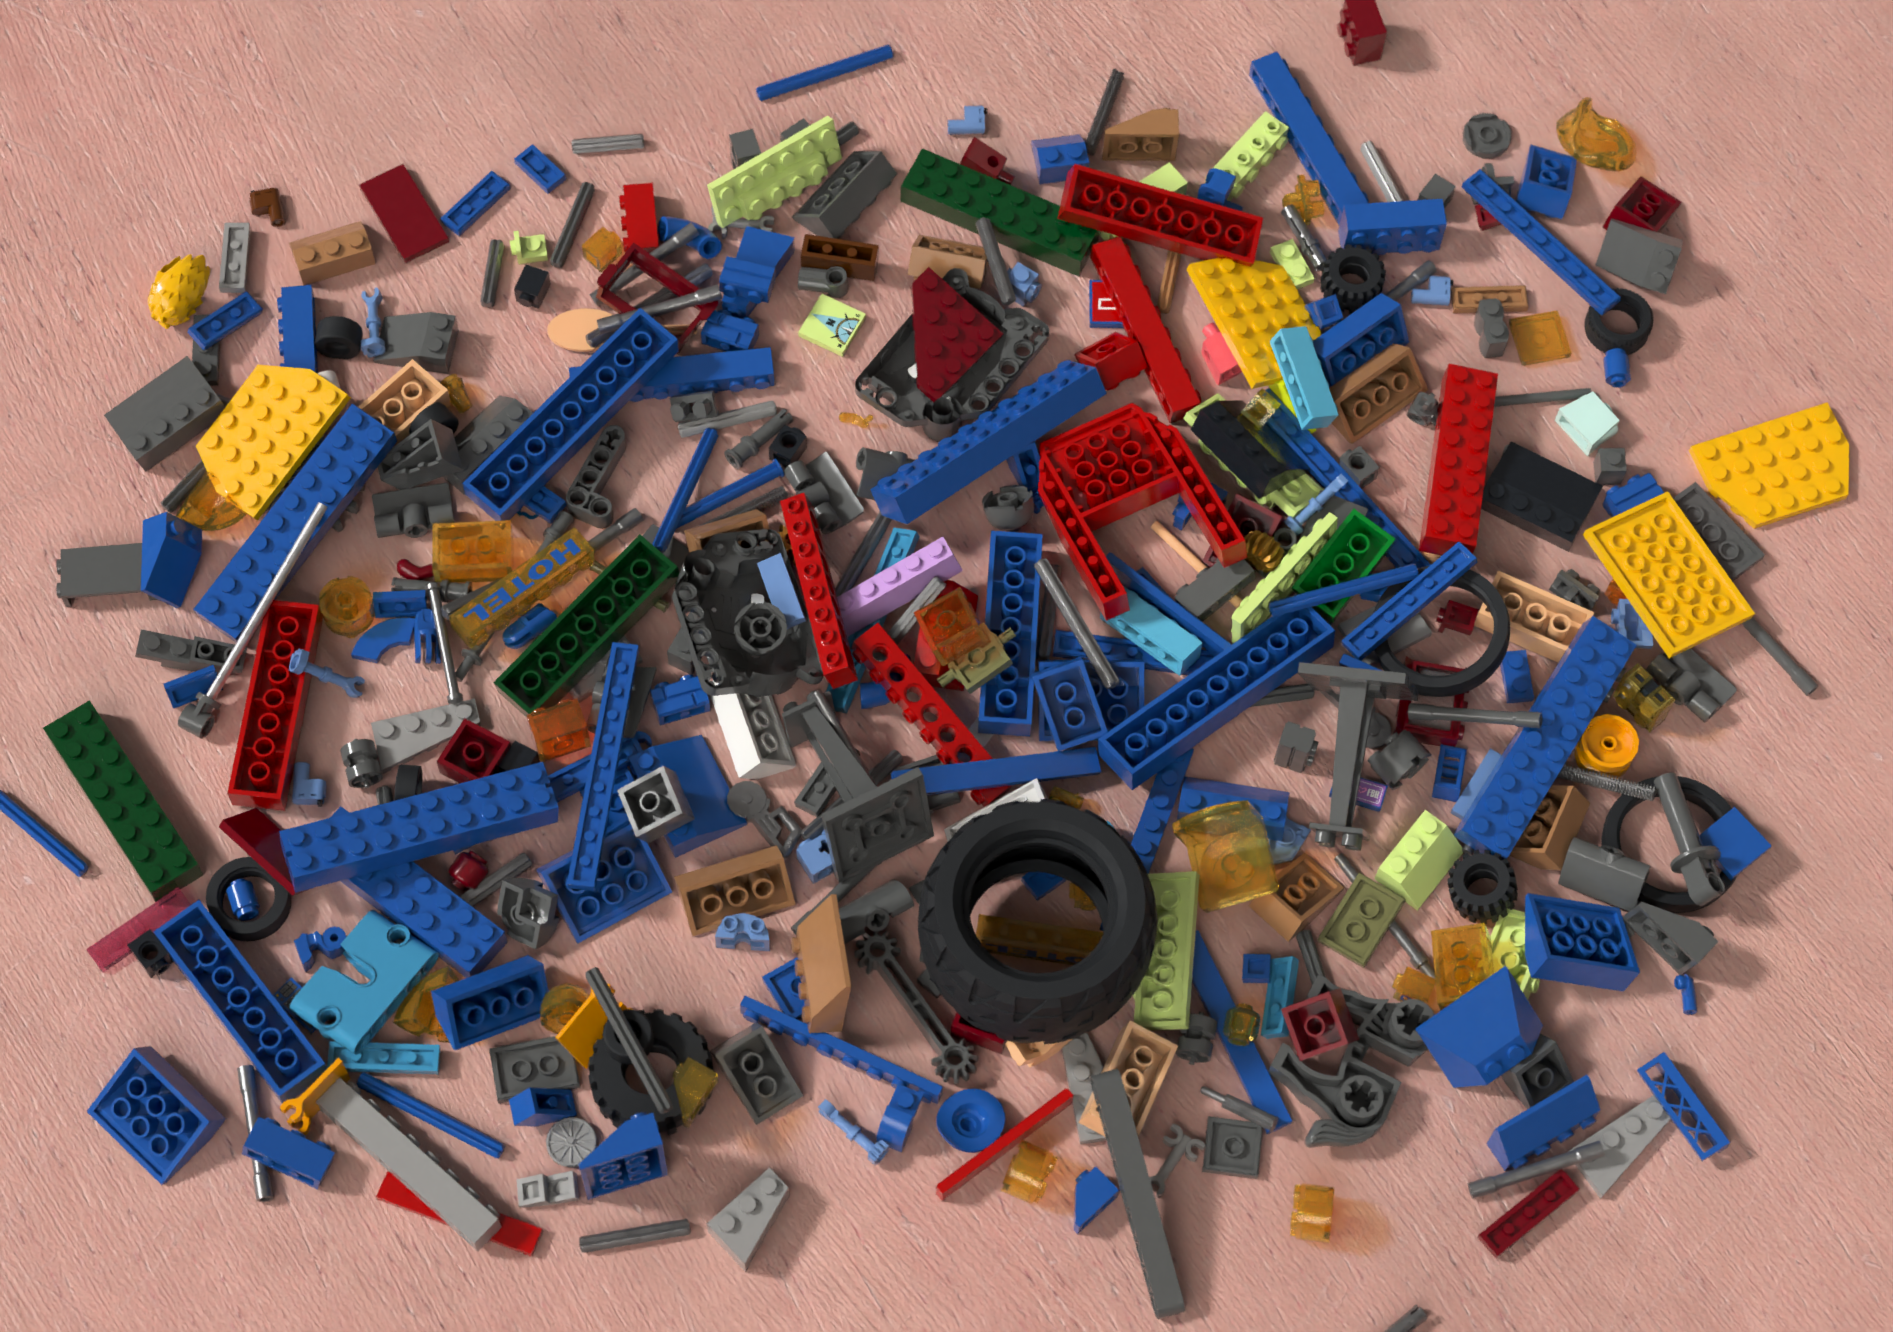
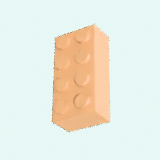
M412 359L358 408L393 431L397 438V442L394 445L396 446L410 435V426L422 410L438 402L448 408L451 405L448 390Z
M1501 571L1497 572L1492 583L1501 595L1509 614V641L1558 663L1581 625L1594 614L1593 611ZM1483 602L1474 626L1493 634V617Z
M1130 1020L1120 1030L1101 1073L1114 1069L1119 1070L1137 1135L1139 1136L1178 1045ZM1092 1092L1079 1123L1105 1137Z

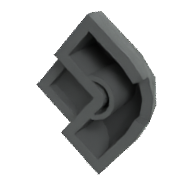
M527 878L502 880L497 915H501L503 923L508 929L507 935L534 949L545 945L555 932L560 917L555 915L558 895L542 888L543 883Z

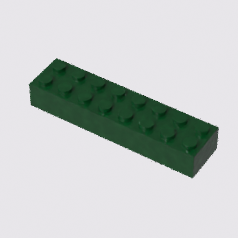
M923 148L901 185L900 202L978 235L976 221L982 217L990 219L997 243L1078 277L1091 255L1093 245L1097 244L1100 237L1099 230L1057 219L1060 209L1059 205Z
M639 534L493 682L498 693L536 726L608 653L612 647V642H618L676 583L680 573L678 566Z
M90 700L43 727L51 744L156 904L203 876L191 852Z

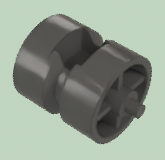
M354 739L340 749L343 764L347 767L345 772L350 787H365L367 789L382 780L383 775L380 763L376 760L378 755L374 741L370 739Z
M1204 1012L1190 1014L1189 1029H1180V1033L1183 1036L1178 1038L1176 1055L1189 1061L1191 1065H1194L1195 1062H1209L1213 1051L1211 1040L1215 1039L1217 1021L1204 1016Z

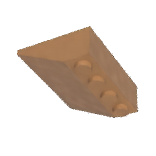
M831 894L798 926L796 937H792L791 940L792 953H797L798 960H795V974L801 978V983L798 986L799 999H804L805 1004L802 1007L803 1023L808 1024L809 1033L841 1032L851 991L836 894Z

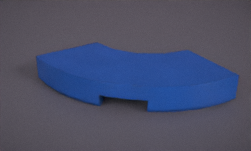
M394 618L373 626L357 641L351 653L352 658L378 663L381 656L389 649L399 645L410 646L414 634L415 619Z

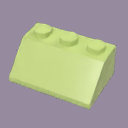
M1425 810L1380 865L1374 879L1387 889L1405 898L1406 903L1418 911L1453 867L1454 862L1461 857L1463 848L1448 826Z

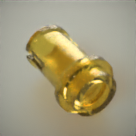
M1054 785L1049 796L1050 800L1063 801L1078 810L1081 809L1084 802V797H1081L1080 793L1074 794Z

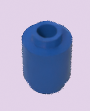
M1615 348L1608 350L1603 359L1605 381L1612 387H1623L1631 380L1629 357L1623 349Z
M237 879L231 882L226 893L233 914L238 917L239 921H247L257 917L260 905L252 882L245 879Z

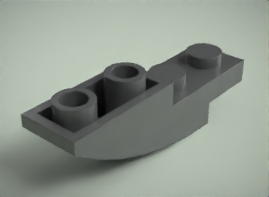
M141 629L135 657L161 662L162 667L194 672L214 665L216 672L219 673L235 644L196 636L194 640ZM247 647L231 673H242Z

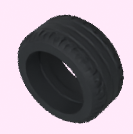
M1614 288L1612 290L1621 299L1610 310H1618L1630 315L1635 320L1638 330L1624 335L1614 333L1603 325L1600 314L1590 306L1584 323L1585 332L1590 343L1599 351L1606 353L1608 350L1620 348L1625 350L1627 355L1637 352L1646 343L1653 327V312L1648 302L1641 295L1639 296L1638 293L1636 294L1634 291L1623 288Z

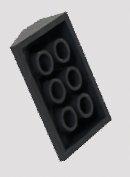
M1243 400L1216 401L1201 409L1191 428V431L1259 499L1308 473L1311 469Z
M1511 441L1484 487L1481 509L1569 552L1603 486Z

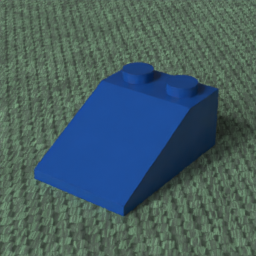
M1530 144L1516 202L1526 211L1533 210L1543 213L1550 218L1563 219L1572 194L1577 158Z
M168 512L143 520L142 592L175 608L181 607L202 554V529Z

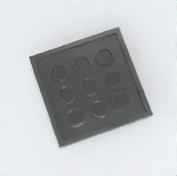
M1696 482L1673 498L1732 582L1764 558L1765 554Z

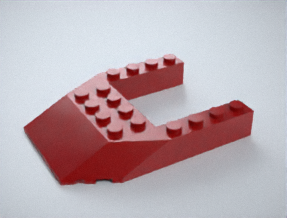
M1130 403L1040 443L1038 493L1065 550L1106 621L1129 611L1130 608L1127 592L1092 534L1093 531L1179 493L1224 568L1247 558L1246 542L1178 429L1170 424L1167 426L1158 421V417L1144 412L1136 404Z

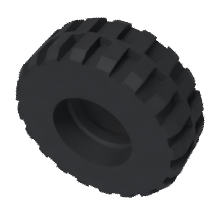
M654 1009L653 1013H645V1010H638L651 1022L654 1043L650 1053L664 1054L676 1063L678 1070L677 1078L666 1089L673 1103V1109L665 1114H661L650 1094L639 1093L629 1087L625 1077L629 1064L620 1063L612 1059L606 1051L603 1038L596 1040L593 1046V1056L589 1058V1082L595 1103L599 1106L601 1114L606 1119H610L616 1128H619L625 1121L631 1120V1116L646 1112L647 1114H654L659 1133L667 1132L668 1135L677 1133V1127L681 1125L687 1127L693 1123V1117L696 1114L700 1115L705 1109V1102L711 1097L713 1090L714 1069L712 1055L704 1036L699 1035L697 1027L690 1021L687 1023L683 1022L682 1016L676 1013H672L671 1016L665 1015L664 1010ZM632 1028V1030H633L635 1036H636L637 1039L639 1040V1033H638V1031H637L636 1029Z

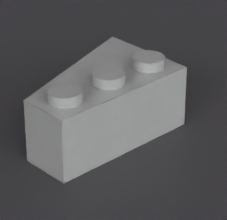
M769 1167L707 1223L708 1233L745 1272L789 1197L788 1186Z

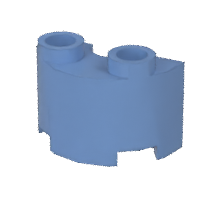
M1619 599L1617 608H1612L1611 623L1616 624V631L1637 645L1635 648L1651 649L1653 647L1652 633L1629 600Z
M746 913L734 914L724 917L718 926L715 935L716 948L735 949L738 943L746 942L750 945L751 950L770 951L768 930L761 918Z

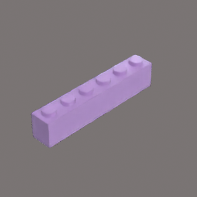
M944 537L939 538L837 597L847 637L918 597L933 577L936 576L944 582L963 571Z

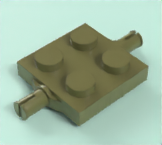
M983 622L941 652L948 663L949 671L937 678V680L944 688L954 679H957L971 694L1013 664L1006 654L1004 644L1016 637L1015 633L1009 627V629L997 636Z

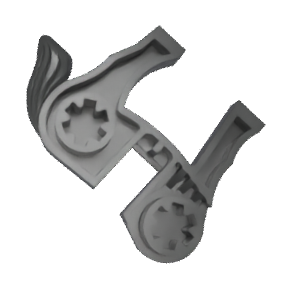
M1318 974L1305 1000L1318 996L1320 991L1326 993L1340 987ZM1341 988L1353 1023L1360 1026L1357 1029L1360 1040L1349 1043L1341 1059L1336 1076L1325 1075L1310 1069L1299 1060L1289 1045L1282 1043L1268 1072L1270 1076L1285 1085L1300 1103L1309 1107L1321 1118L1313 1123L1305 1138V1145L1308 1148L1321 1146L1348 1147L1362 1143L1378 1133L1388 1116L1401 1082L1365 1064L1362 1060L1369 1047L1408 1067L1423 1055L1428 1048L1415 1028L1434 1016L1432 1009L1426 1003L1418 999H1407L1400 1003H1387L1389 999L1369 998L1355 991Z

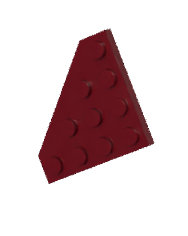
M928 267L911 285L912 318L915 336L914 350L917 368V388L932 402H935L937 399L942 398L1002 337L1003 333Z

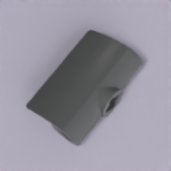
M862 447L856 458L857 469L863 471L856 495L875 500L870 489L878 485L877 482L880 479L898 472L899 467L912 463L915 459L908 458V454L903 452H881Z
M824 452L806 465L801 460L793 462L784 470V475L795 490L796 495L804 492L814 506L819 529L822 534L832 533L864 513L862 504L828 452Z
M448 483L372 495L375 513L374 521L378 538L401 534L411 538H418L424 536L427 530L455 526Z
M1691 648L1670 659L1666 653L1659 654L1646 668V671L1666 688V694L1669 699L1672 698V702L1677 705L1684 704L1704 723L1737 691L1735 686Z
M609 658L602 680L597 681L594 686L592 695L593 705L586 723V729L594 734L596 732ZM636 666L623 738H634L657 671L656 667Z
M1574 837L1569 846L1558 884L1630 911L1637 905L1641 889L1646 883L1651 866L1625 857L1624 853L1615 847L1607 845L1599 847Z
M893 879L839 908L844 944L864 934V927L866 926L872 931L878 932L883 930L889 923V915L894 918L914 907L912 897L905 886Z

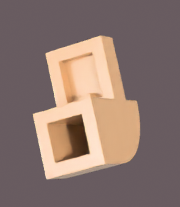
M1072 1039L1052 1044H1044V1041L1034 1043L1007 1041L1005 1045L1018 1066L1028 1065L1030 1068L1055 1055Z

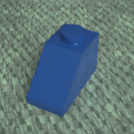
M1032 442L1006 460L1019 486H1025L1028 492L1032 491L1035 494L1038 491L1040 456L1035 442Z
M530 1087L509 1099L514 1126L536 1127L577 1116L572 1090Z
M1096 1166L1090 1172L1087 1169L1084 1170L1075 1180L1077 1184L1074 1191V1231L1077 1234L1118 1197L1119 1189Z

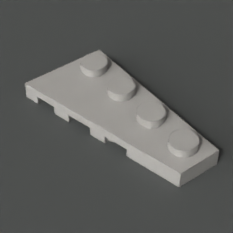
M475 699L372 722L371 726L382 774L390 771L392 767L400 763L405 764L413 760L414 756L422 752H429L437 748V745L451 740L464 718L481 726Z
M1084 1033L1072 1038L1061 1049L1069 1090L1074 1095L1072 1106L1080 1145L1106 1140V1137L1079 1123L1093 1092L1090 1076L1101 1073L1103 1065L1088 1034Z
M1653 1095L1568 1152L1596 1141L1601 1142L1605 1153L1604 1157L1583 1164H1575L1601 1199L1671 1118Z

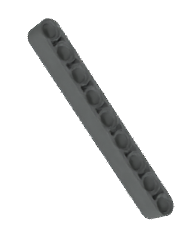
M1118 1069L1090 1076L1093 1094L1155 1316L1159 1320L1185 1312L1184 1300L1121 1074Z

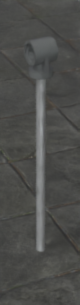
M318 502L206 695L198 692L195 697L199 700L197 705L190 703L181 712L178 719V726L201 739L205 738L212 730L215 716L210 713L213 708L219 710L222 705L215 701L328 508L324 504Z

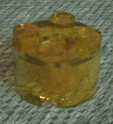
M347 576L348 578L342 579L338 577L330 580L322 588L319 596L320 610L326 626L332 632L347 638H355L358 634L368 629L374 620L375 612L372 596L368 586L362 580L353 576Z
M1022 1139L1017 1147L1019 1148L1018 1154L1013 1155L1002 1183L1004 1185L1001 1188V1192L1030 1204L1033 1202L1038 1203L1039 1199L1043 1197L1048 1184L1044 1182V1178H1047L1049 1173H1052L1058 1157L1053 1156V1152Z
M1306 1183L1295 1185L1293 1209H1297L1298 1212H1292L1290 1236H1295V1239L1329 1243L1335 1187Z

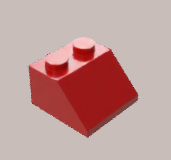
M1114 332L1074 354L1078 363L1096 367L1105 390L1115 389L1119 386L1120 382L1125 379L1135 378L1140 374V371L1148 368L1138 341L1118 332Z

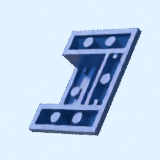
M1504 966L1415 1028L1450 1084L1453 1088L1488 1085L1531 1055L1543 1024L1509 969Z

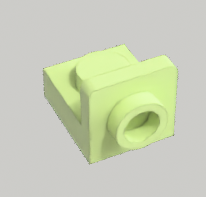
M513 231L515 240H510L512 255H517L518 264L548 261L544 234L519 237V231Z

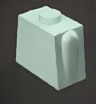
M1594 392L1583 395L1579 399L1560 408L1555 418L1556 423L1587 457L1618 432L1617 425L1620 421L1613 414L1611 407L1607 403H1603Z

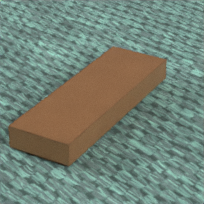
M1526 285L1452 287L1451 289L1453 313H1476L1480 300L1498 298L1501 302L1504 312L1528 310Z

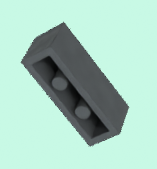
M1217 558V563L1209 569L1204 568L1197 574L1196 580L1190 585L1185 584L1179 588L1174 597L1175 601L1203 622L1256 579L1254 569L1244 559L1224 568Z

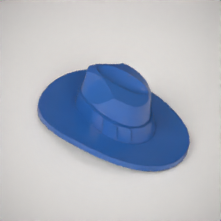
M965 1089L953 1094L941 1105L937 1113L936 1124L941 1136L951 1146L963 1152L976 1153L983 1151L999 1138L1005 1125V1112L998 1099L989 1092L980 1089Z

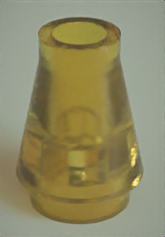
M457 374L449 375L440 382L448 390L450 401L459 413H464L472 407L463 380L458 378Z

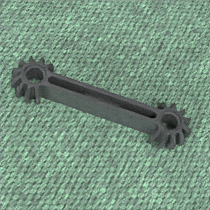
M874 931L872 937L865 932L863 934L864 941H857L856 947L858 950L854 952L855 958L859 959L858 967L867 966L866 973L868 975L873 970H877L938 1055V1057H934L931 1060V1064L937 1067L935 1069L936 1076L944 1074L943 1081L945 1083L952 1077L956 1085L959 1083L960 1076L965 1081L969 1080V1073H975L977 1068L974 1065L978 1062V1056L973 1054L975 1047L973 1045L965 1047V1038L959 1044L955 1043L894 958L901 954V949L895 947L897 939H889L888 931H885L882 936H879V931ZM874 949H881L884 951V955L875 957L870 952ZM886 967H889L893 971V973L898 978L900 983L903 985L907 993H904L902 988L899 986V984L896 982V980ZM924 1020H928L946 1046L940 1043ZM951 1056H958L962 1062L958 1065H952L947 1059Z

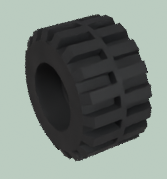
M1346 245L1345 249L1339 247L1335 253L1331 252L1324 264L1320 281L1321 293H1324L1323 297L1336 294L1341 312H1344V310H1349V313L1355 312V310H1358L1378 296L1383 289L1386 276L1384 263L1379 261L1380 256L1377 253H1371V249H1361L1362 245H1356V248ZM1344 274H1355L1361 277L1364 283L1351 284L1346 282L1341 276Z
M1474 850V855L1469 856L1466 853L1462 855V861L1457 859L1454 862L1455 869L1451 868L1449 871L1448 887L1451 901L1455 910H1459L1460 916L1464 919L1468 916L1470 922L1475 923L1478 919L1481 924H1487V920L1492 919L1494 923L1498 921L1497 917L1499 915L1503 918L1508 915L1507 908L1512 910L1515 906L1514 901H1517L1518 897L1513 867H1510L1509 861L1506 858L1502 860L1501 854L1496 852L1493 856L1491 855V850H1485L1484 853ZM1488 878L1498 883L1495 890L1487 895H1475L1468 891L1469 886L1478 879Z

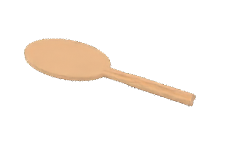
M575 309L556 316L549 323L547 329L548 336L553 343L567 350L579 352L596 351L606 341L591 348L586 342L585 336L598 328V319L613 314L598 309ZM690 325L662 326L671 334H683Z

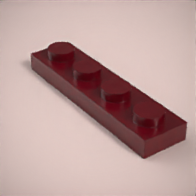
M1560 1169L1481 1232L1477 1238L1496 1259L1574 1196L1580 1188L1563 1169Z

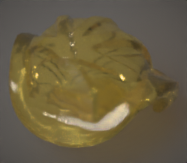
M1591 97L1583 98L1576 108L1567 112L1557 121L1556 131L1558 139L1565 151L1577 161L1587 166L1607 171H1624L1633 165L1637 150L1631 134L1617 120L1603 117L1596 113L1592 107L1593 100Z

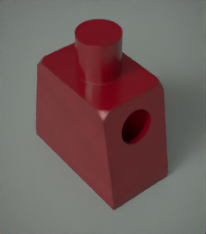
M975 137L972 139L963 155L961 165L1009 185L1015 179V175L1003 169L1007 161L1004 155Z

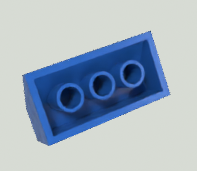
M1380 293L1313 340V346L1321 362V368L1325 379L1329 383V388L1393 343L1402 346L1410 343L1401 304L1383 293Z
M1185 776L1178 808L1177 826L1282 841L1290 792Z
M529 955L431 991L436 1017L455 1051L553 1014L544 965Z
M1583 1076L1495 1128L1486 1144L1504 1171L1512 1167L1514 1169L1523 1167L1529 1162L1527 1158L1536 1154L1539 1157L1551 1149L1550 1144L1557 1140L1563 1143L1574 1135L1572 1131L1579 1127L1585 1130L1597 1121L1595 1118L1600 1112V1107L1589 1076Z

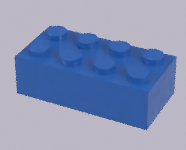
M1443 199L1346 204L1343 208L1338 229L1340 246L1345 249L1346 245H1351L1356 248V245H1362L1361 249L1366 250V248L1372 250V254L1377 253L1378 255L1396 252L1407 254L1413 251L1433 252L1439 250L1447 226Z

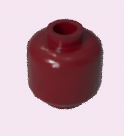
M472 850L468 853H459L448 870L450 876L453 877L451 883L462 891H465L466 888L472 890L478 888L489 872L486 866L488 861Z

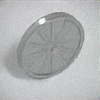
M574 1117L565 1118L555 1123L549 1130L546 1138V1147L550 1157L557 1164L564 1167L579 1166L578 1164L596 1149L597 1143L593 1128L586 1121Z

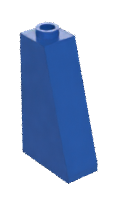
M746 226L736 258L776 267L777 278L794 254V237ZM724 295L722 299V309L729 311L738 318L749 317L758 304L740 296L731 298Z

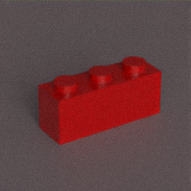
M653 183L623 185L624 195H619L620 210H625L626 216H621L622 231H627L628 236L623 238L624 253L633 243L650 253L659 247Z

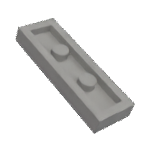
M224 223L219 280L220 293L246 292L251 235L250 223Z

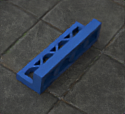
M1665 1052L1637 1069L1640 1077L1702 1162L1716 1152L1720 1153L1728 1148L1730 1141ZM1656 1066L1664 1077L1663 1083L1652 1081L1646 1071ZM1656 1086L1662 1087V1093H1660ZM1666 1088L1674 1091L1680 1099V1105L1670 1104L1665 1100ZM1673 1109L1679 1110L1678 1116L1673 1111ZM1682 1111L1690 1113L1697 1123L1696 1128L1684 1126L1681 1122ZM1689 1132H1694L1695 1137L1693 1138ZM1698 1134L1706 1135L1713 1147L1703 1152L1697 1144Z

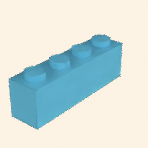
M1307 327L1280 329L1270 340V344L1301 430L1328 427L1339 414Z
M1124 587L1127 592L1130 610L1107 621L1103 614L1100 613V619L1181 676L1200 658L1203 642L1194 634L1180 627L1175 620L1169 619L1159 612L1155 606L1145 602L1134 591Z

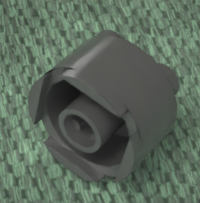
M1405 729L1399 734L1397 732L1392 734L1385 741L1387 747L1381 752L1379 750L1376 751L1368 759V762L1381 779L1392 790H1396L1403 785L1400 782L1402 778L1411 779L1428 762L1429 759L1427 757H1430L1431 753L1410 731Z

